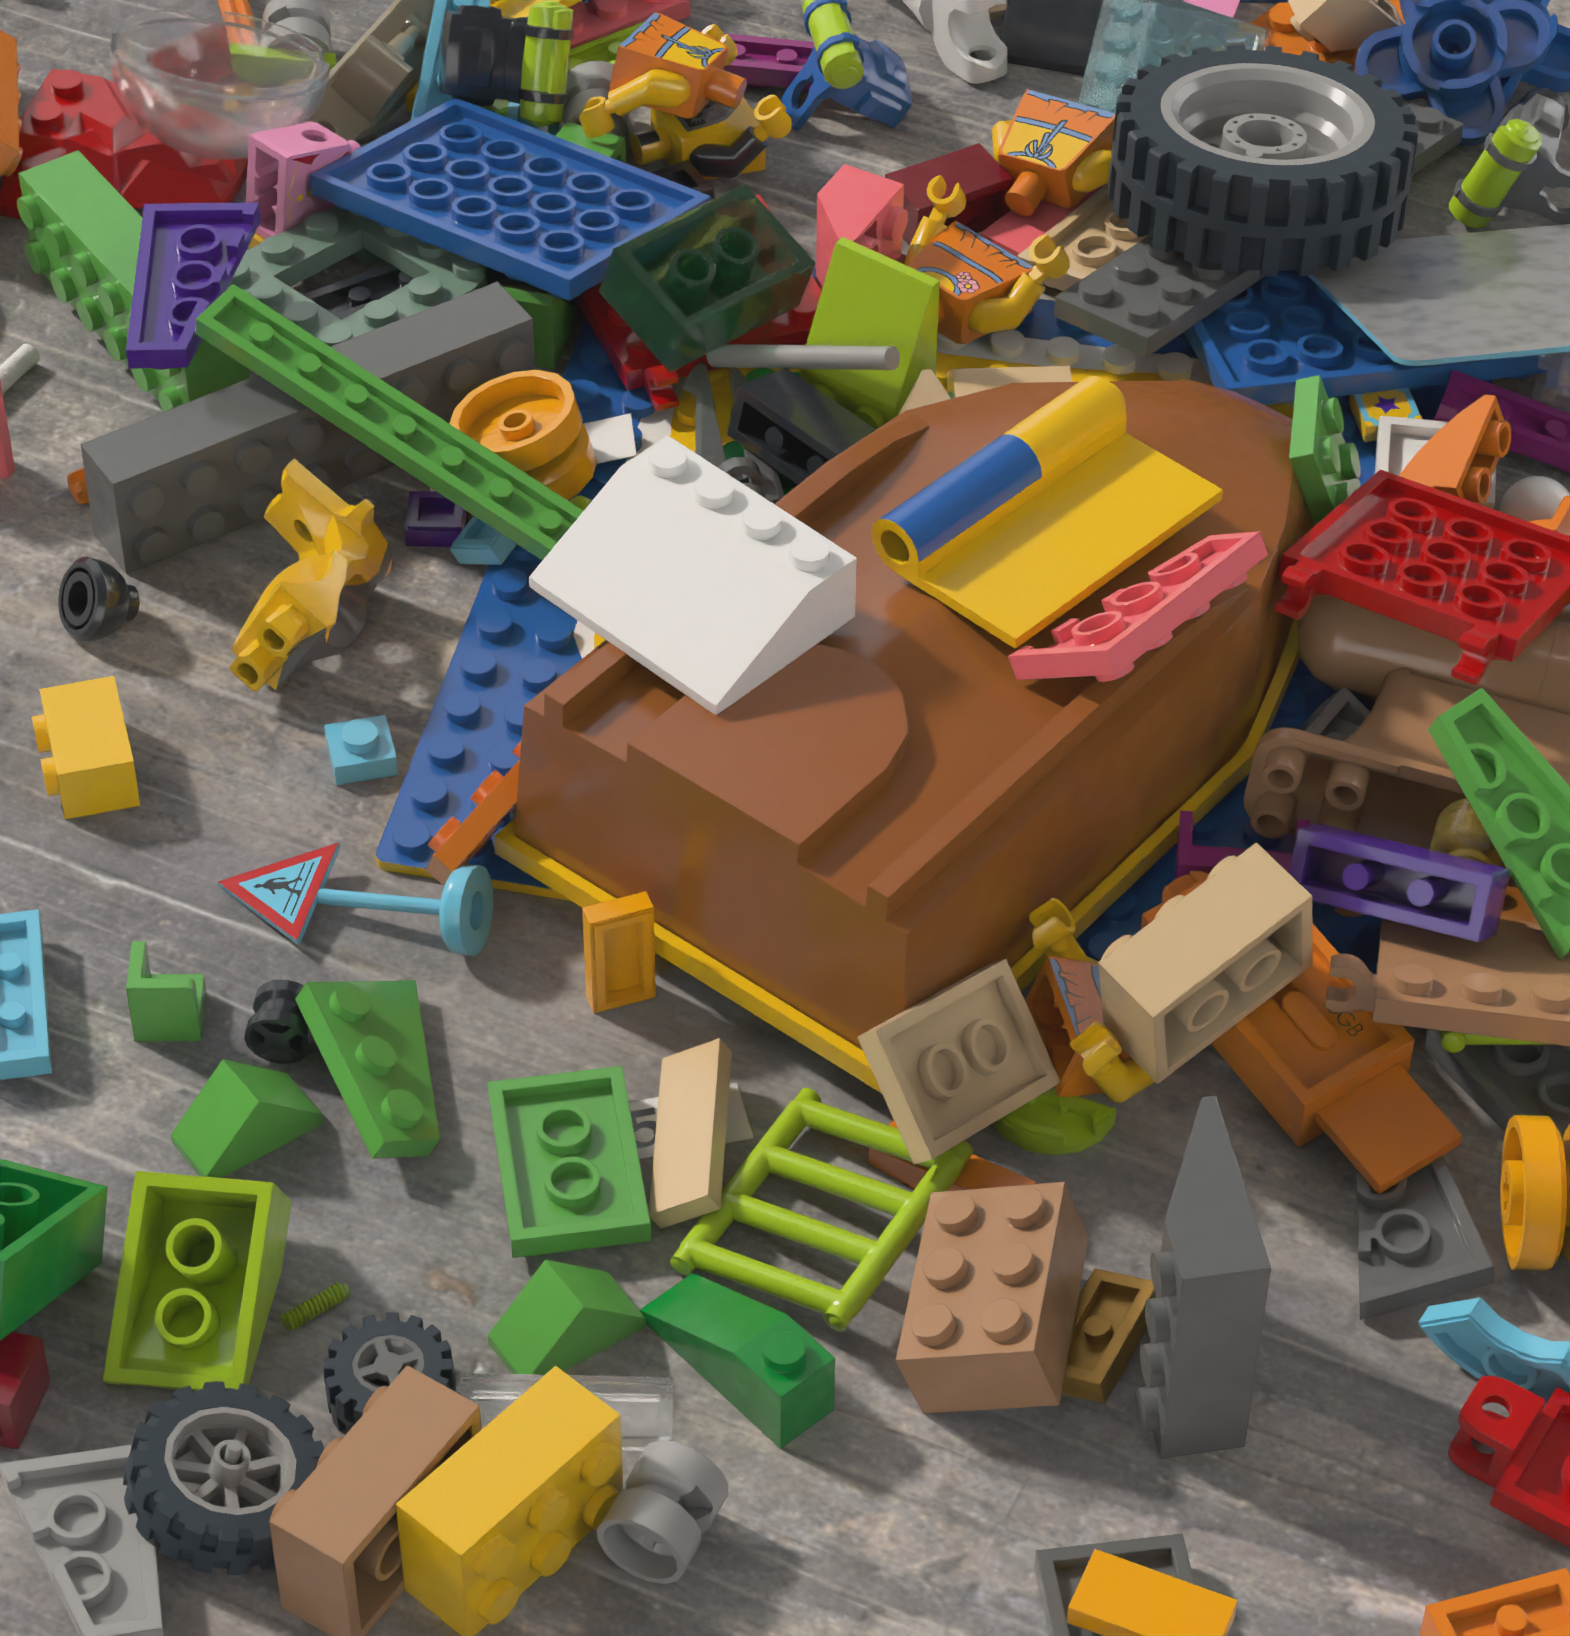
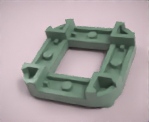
M332 206L322 212L308 216L305 221L278 235L270 236L264 239L261 244L247 250L228 288L233 284L331 347L488 286L489 280L487 266L465 261L460 255L435 245L424 244L418 238L394 228L382 227L376 221L355 212L341 210ZM348 256H351L365 266L383 259L414 278L409 284L379 300L369 302L364 308L343 319L338 318L291 288L293 285Z

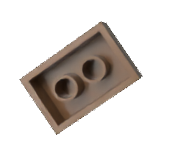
M1065 1182L931 1193L896 1356V1362L923 1414L1060 1405L1089 1235Z
M408 1365L388 1387L382 1386L371 1395L365 1405L362 1417L343 1438L337 1437L326 1446L318 1460L316 1469L297 1490L291 1489L279 1499L272 1511L269 1526L281 1608L329 1636H366L405 1589L396 1503L482 1430L480 1405Z

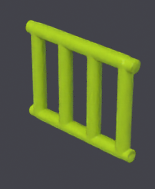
M805 1087L801 1089L794 1100L790 1101L722 1189L721 1208L701 1216L681 1242L678 1250L671 1257L670 1265L674 1270L683 1275H690L697 1268L824 1315V1321L830 1328L843 1332L853 1318L859 1314L925 1223L931 1193L948 1191L964 1170V1166L973 1155L974 1150L964 1140L934 1159L917 1163L930 1169L913 1192L788 1150L806 1126L912 1162L898 1128L824 1104L817 1092ZM769 1173L885 1212L893 1215L894 1218L876 1241L753 1198L752 1196ZM733 1220L859 1265L841 1290L716 1246L715 1244Z

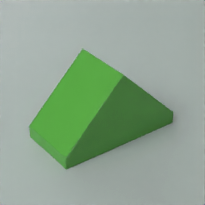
M503 287L533 318L535 366L555 370L578 321L580 310L548 294Z
M223 1059L171 1133V1141L199 1176L223 1178L323 1124V1114L287 1073Z
M545 1259L488 1334V1344L523 1389L527 1391L553 1367L557 1366L562 1371H565L646 1327V1318L608 1272Z

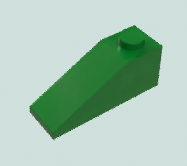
M695 1273L690 1274L639 1310L646 1318V1325L778 1448L782 1449L834 1411L836 1358L787 1314Z

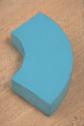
M1481 1297L1428 1306L1418 1322L1421 1329L1443 1353L1478 1379L1489 1375L1511 1381L1546 1399L1543 1407L1547 1404L1556 1387L1570 1393V1341H1550L1526 1333L1501 1318Z

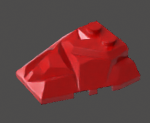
M51 69L20 117L22 125L19 131V147L23 150L22 157L15 171L9 177H3L0 193V216L21 219L17 207V199L22 197L18 173L75 151H79L134 209H143L144 204L232 203L247 177L249 138L171 107L101 76L82 74L74 70Z

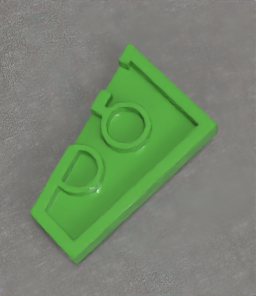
M416 980L306 982L295 1000L371 1158L428 1156L440 1140Z

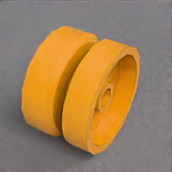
M529 370L512 372L489 380L468 393L453 411L449 424L566 500L577 495L593 477L597 458L585 424L582 423L583 419L571 384L556 373Z
M1514 1115L1509 1119L1504 1135L1501 1158L1500 1214L1503 1246L1506 1260L1511 1270L1547 1271L1553 1267L1559 1258L1561 1249H1563V1253L1570 1263V1124L1565 1130L1562 1140L1561 1133L1549 1116Z

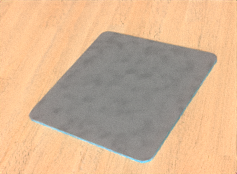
M1570 224L1398 239L1387 248L1379 246L1378 255L1365 262L1355 257L1351 259L1349 268L1333 271L1329 266L1317 268L1315 275H1308L1394 362L1402 365L1426 366L1570 352Z

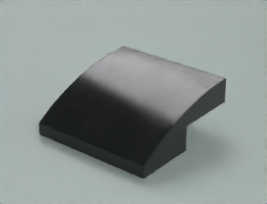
M1009 0L999 37L1007 47V63L1097 78L1108 48L1109 29L1119 0Z

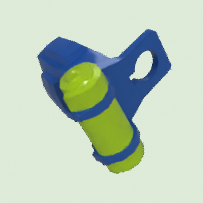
M804 0L802 4L805 29L813 40L814 48L806 64L786 89L781 99L786 107V113L791 118V128L797 131L801 129L822 100L826 98H831L839 104L893 128L903 120L912 105L909 78L907 77L906 67L902 58L883 42L876 39L868 42L859 38L853 32L851 27L852 19L846 0ZM812 82L813 84L809 88L806 101L798 109V98L806 84Z

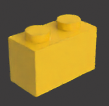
M110 676L39 689L43 714L32 716L38 753L51 751L52 757L40 759L47 797L60 794L65 820L140 806L134 760L115 677Z

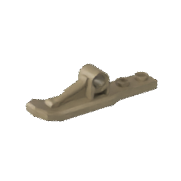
M394 0L386 11L318 83L312 92L308 111L296 124L305 122L319 123L345 140H354L360 145L371 141L404 104L406 95L419 81L435 0Z

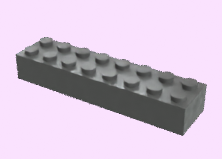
M498 282L331 346L447 423H450L454 409L466 395L487 381L512 372L535 370L533 318ZM259 375L80 444L94 535L125 574L264 519L267 506L278 494L283 492L281 487L283 470L293 459H296L332 491L395 466L394 463Z

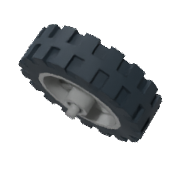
M213 1381L205 1382L203 1389L195 1391L190 1386L180 1388L172 1392L171 1399L166 1404L161 1399L148 1410L145 1423L140 1422L136 1428L123 1476V1485H127L124 1496L125 1507L128 1514L136 1513L138 1518L136 1528L146 1541L154 1538L161 1545L159 1552L175 1562H177L179 1557L193 1562L191 1569L200 1572L211 1573L212 1568L215 1567L226 1568L227 1575L247 1574L249 1567L259 1565L262 1570L275 1566L269 1526L272 1511L279 1499L291 1489L297 1490L316 1469L318 1460L325 1449L321 1440L314 1442L312 1437L314 1427L303 1414L296 1418L289 1411L291 1404L276 1395H273L271 1399L258 1395L259 1388L240 1383L239 1388L234 1389L225 1388L224 1382ZM192 1450L202 1463L176 1459ZM272 1476L278 1494L253 1480ZM181 1481L203 1485L191 1493ZM239 1496L256 1506L240 1508Z

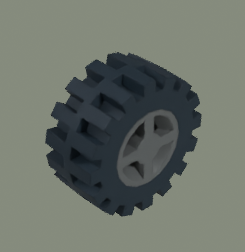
M386 1312V1321L377 1322L374 1314L362 1318V1328L357 1329L350 1324L342 1330V1342L333 1339L328 1348L329 1358L324 1359V1382L329 1413H332L333 1423L339 1431L346 1428L348 1433L362 1417L365 1405L371 1395L378 1388L382 1387V1383L388 1382L390 1385L407 1365L456 1392L454 1364L448 1341H442L441 1331L433 1324L424 1330L422 1318L410 1315L407 1322L400 1321L399 1312Z

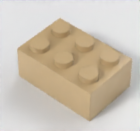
M1257 843L1238 857L1232 855L1224 858L1212 869L1204 883L1186 896L1177 895L1171 898L1160 908L1151 923L1133 936L1124 935L1118 938L1107 948L1102 959L1098 962L1103 1024L1116 1037L1121 1048L1159 1084L1313 965L1312 895Z

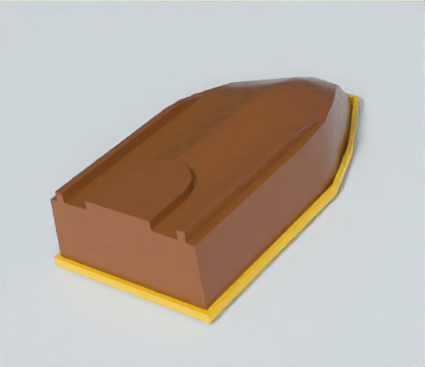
M1191 380L1108 381L1116 385L1124 396L1127 414L1126 433L1223 489L1222 500L1015 649L892 571L877 554L872 542L871 530L873 524L882 516L1078 382L1010 383L904 411L826 462L775 503L776 506L857 558L855 617L718 715H714L605 640L524 705L516 816L494 835L495 854L580 907L646 891L654 907L656 954L882 1093L857 1038L858 1036L982 967L1003 959H1007L1019 989L1022 991L1038 976L1047 959L1045 952L1040 951L1033 944L1032 932L1035 926L1029 919L1031 911L1048 900L1057 898L1067 907L1074 919L1075 931L1071 935L1076 940L1177 843L1180 810L1193 811L1194 827L1250 773L1256 746L1261 736L1270 730L1300 659L1297 635L1298 620L1274 611L1276 603L1283 598L1288 587L1287 584L1280 582L1281 578L1278 577L1282 554L1315 526L1289 460L1292 419L1237 392ZM1260 531L1268 556L1246 572V581L1234 588L1219 593L1209 601L1211 607L1207 612L1193 619L1185 620L1171 631L1173 638L1169 642L1158 648L1147 650L1133 661L1135 667L1130 673L1106 682L1097 681L1095 676L1016 679L1008 658L1010 654L1026 645L1033 646L1034 649L1050 646L1055 643L1051 633L1052 629L1071 618L1079 619L1081 622L1088 617L1105 612L1101 602L1102 599L1119 589H1125L1143 582H1150L1149 571L1210 535Z

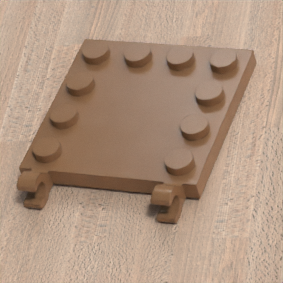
M1507 887L1497 935L1480 942L1381 918L1376 974L1371 973L1364 962L1353 955L1336 954L1331 956L1329 976L1346 978L1353 983L1348 988L1327 987L1325 1007L1332 1011L1341 1013L1354 1010L1373 1012V1022L1570 1046V954L1559 961L1518 888ZM1335 907V912L1343 916L1357 917L1367 915Z

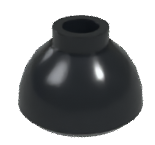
M92 557L78 558L68 568L61 581L58 596L59 615L67 633L76 641H95L105 638L116 631L124 621L133 620L138 613L140 598L136 587L127 585L124 577L112 565L100 559Z

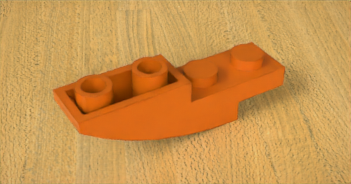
M1483 395L1458 413L1415 454L1399 476L1477 504L1485 503L1491 491L1492 475L1498 460L1507 454L1511 443V427L1503 418L1496 396Z

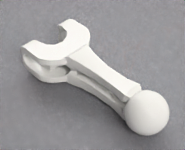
M902 0L915 14L922 26L931 32L937 52L950 71L963 80L974 84L995 80L1007 74V47L995 34L988 11L989 8L995 5L1006 4L1007 0ZM974 51L975 55L981 60L975 59L969 54Z

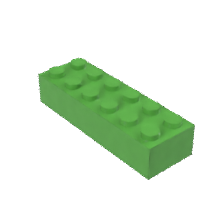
M79 151L18 173L22 197L17 199V207L28 231L29 241L24 244V252L30 267L36 274L43 273L51 282L59 300L63 303L69 302L78 312L84 327L89 332L95 331L104 340L111 357L116 362L123 361L128 367L126 346L142 217ZM202 339L188 368H168L164 370L152 368L130 369L139 388L143 392L150 391L160 402L163 412L250 378V370L204 339Z

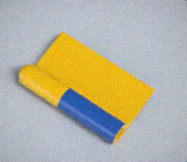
M1087 376L882 516L873 524L871 536L877 554L892 571L1016 649L1221 501L1223 489L1126 433V403L1122 392L1116 385L1101 377Z

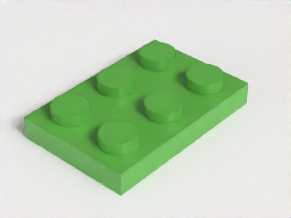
M1320 375L1296 380L1289 453L1290 463L1314 525H1317L1361 486L1358 479L1360 477V462L1357 449L1353 442L1345 443L1342 436L1344 423L1339 401L1336 397L1328 398Z
M622 1066L487 1082L512 1258L651 1241V1223Z

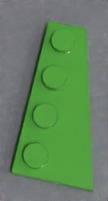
M1480 688L1439 715L1428 731L1506 868L1511 869L1510 875L1560 961L1570 954V786L1487 692Z

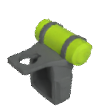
M1536 94L1525 105L1518 104L1508 112L1494 134L1490 132L1486 137L1485 149L1467 177L1464 179L1459 178L1455 184L1454 195L1449 202V210L1458 221L1476 229L1486 227L1491 218L1496 216L1503 207L1532 211L1561 225L1570 224V208L1554 206L1549 201L1548 194L1542 191L1544 186L1551 189L1557 187L1570 188V171L1561 168L1556 161L1564 123L1565 107L1553 99Z

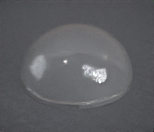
M172 8L145 11L131 15L121 20L113 29L110 41V65L114 83L126 108L147 132L162 143L196 157L214 160L248 158L250 134L310 122L319 109L327 90L330 77V63H326L323 60L324 50L308 37L263 19L225 11L223 21L190 18V8Z

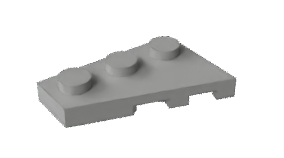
M132 1445L0 1463L1 1481L79 1636H164L156 1540L152 1538L146 1541L136 1528L138 1520L136 1513L128 1514L124 1502L127 1485H123V1476Z

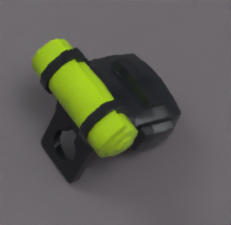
M552 0L537 2L536 5L530 6L528 17L502 16L500 8L489 5L487 7L460 5L458 11H447L445 13L440 45L439 89L441 93L451 95L452 99L456 97L480 106H493L495 99L520 104V117L525 119L526 122L540 127L563 122L565 104L568 103L566 87L571 40L574 39V29H572L574 10L559 4V1Z

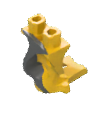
M293 459L283 470L281 479L283 492L278 494L267 506L264 518L298 553L299 561L279 573L266 587L240 630L231 650L237 655L236 659L229 666L231 672L255 692L266 683L276 691L283 687L293 673L307 663L339 655L345 651L362 631L367 621L366 608L373 591L391 572L392 554L388 542L374 522V505L366 498L356 506L347 504L296 459Z

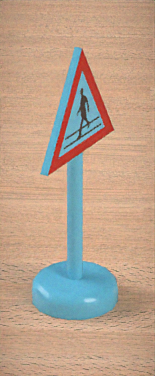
M339 842L218 881L221 889L297 945H300L317 904L439 915L441 935L447 948L451 952L466 956H475L481 952L487 941L492 924L494 904L491 877L486 867L480 865L464 864L451 872L444 885L441 899L323 889L339 853Z

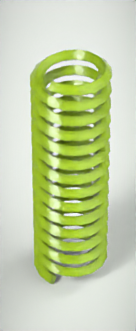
M336 1282L335 1285L332 1284L331 1287H327V1290L323 1289V1292L319 1291L318 1295L315 1294L314 1297H310V1300L306 1299V1302L302 1301V1304H298L297 1307L294 1306L293 1310L289 1309V1312L285 1311V1314H281L282 1323L288 1330L294 1331L295 1328L303 1326V1323L311 1321L312 1318H316L320 1313L323 1314L329 1308L332 1309L337 1303L340 1304L341 1301L349 1299L350 1291L347 1284H344L347 1296L342 1285Z

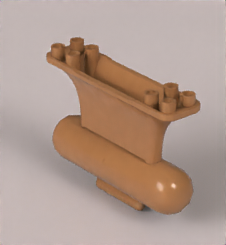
M1315 595L1306 614L1298 620L1299 657L1315 678L1333 690L1338 691L1345 687L1355 696L1376 702L1362 724L1341 740L1287 727L1271 729L1261 736L1255 749L1244 795V809L1251 818L1252 828L1259 835L1266 838H1280L1285 834L1295 836L1297 819L1311 820V825L1321 823L1428 850L1430 848L1432 851L1433 842L1435 841V845L1439 849H1435L1434 851L1506 868L1428 729L1439 715L1480 688H1483L1570 786V609L1564 608L1513 662L1491 660L1481 681L1477 685H1473L1450 676L1452 669L1458 664L1464 649L1457 647V642L1329 595ZM1510 875L1507 887L1518 888Z

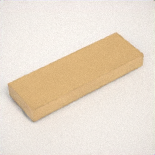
M720 1038L662 1058L649 1200V1217L660 1229L721 1208L732 1052Z

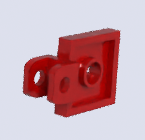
M1481 1377L1460 1410L1458 1423L1461 1427L1450 1443L1448 1449L1449 1458L1467 1474L1494 1487L1490 1506L1570 1548V1393L1556 1387L1543 1408L1546 1399L1500 1377ZM1491 1402L1501 1404L1507 1409L1509 1416L1506 1418L1495 1412L1484 1410L1482 1406ZM1476 1439L1495 1450L1494 1453L1485 1454L1478 1451L1473 1446L1472 1440Z

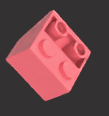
M844 164L817 193L816 283L821 291L835 244L842 237L904 264L906 256L902 254V235L908 221V212L906 209H903L904 184Z

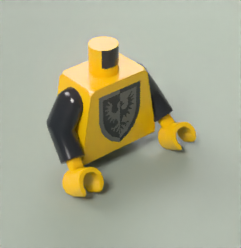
M716 24L709 25L703 29L701 33L725 43L728 53L724 66L732 63L737 56V46L728 34H724ZM776 95L764 97L758 102L754 110L744 97L737 109L710 101L694 118L687 119L651 108V129L631 134L630 143L634 158L639 165L664 159L668 166L688 160L706 180L714 178L731 179L739 174L764 170L766 165V147L768 146L766 139L769 136L774 139L787 136L791 131L792 121L786 113V107Z

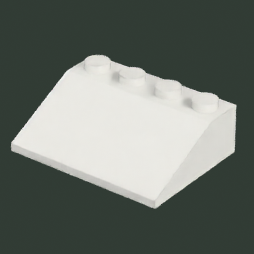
M667 435L617 470L529 576V587L708 711L718 715L855 617L857 558Z

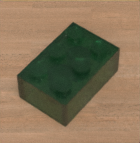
M743 184L613 248L599 292L670 373L798 307L816 263L754 193Z

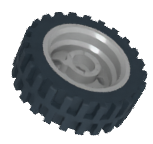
M1228 45L1225 51H1212L1209 47L1196 48L1192 50V55L1187 57H1181L1174 53L1161 58L1160 67L1150 63L1138 70L1137 79L1130 77L1122 86V93L1117 97L1108 198L1113 201V211L1120 220L1129 219L1128 229L1138 237L1149 235L1153 238V247L1165 253L1171 250L1184 254L1185 261L1199 266L1204 261L1221 265V271L1238 274L1239 268L1260 270V276L1277 277L1278 271H1296L1298 276L1315 275L1317 268L1329 266L1333 271L1342 270L1350 267L1352 258L1357 257L1365 262L1378 255L1379 246L1389 247L1396 240L1397 231L1403 229L1418 140V126L1415 125L1416 116L1410 106L1402 107L1404 98L1394 89H1381V79L1370 73L1363 76L1353 72V65L1340 60L1334 64L1319 60V54L1307 51H1303L1301 55L1283 53L1282 47L1266 46L1265 50H1246L1245 45Z

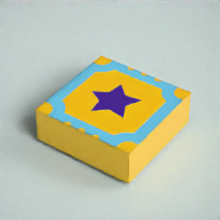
M1409 387L1353 394L1349 398L1350 409L1364 442L1377 441L1380 416L1422 419Z

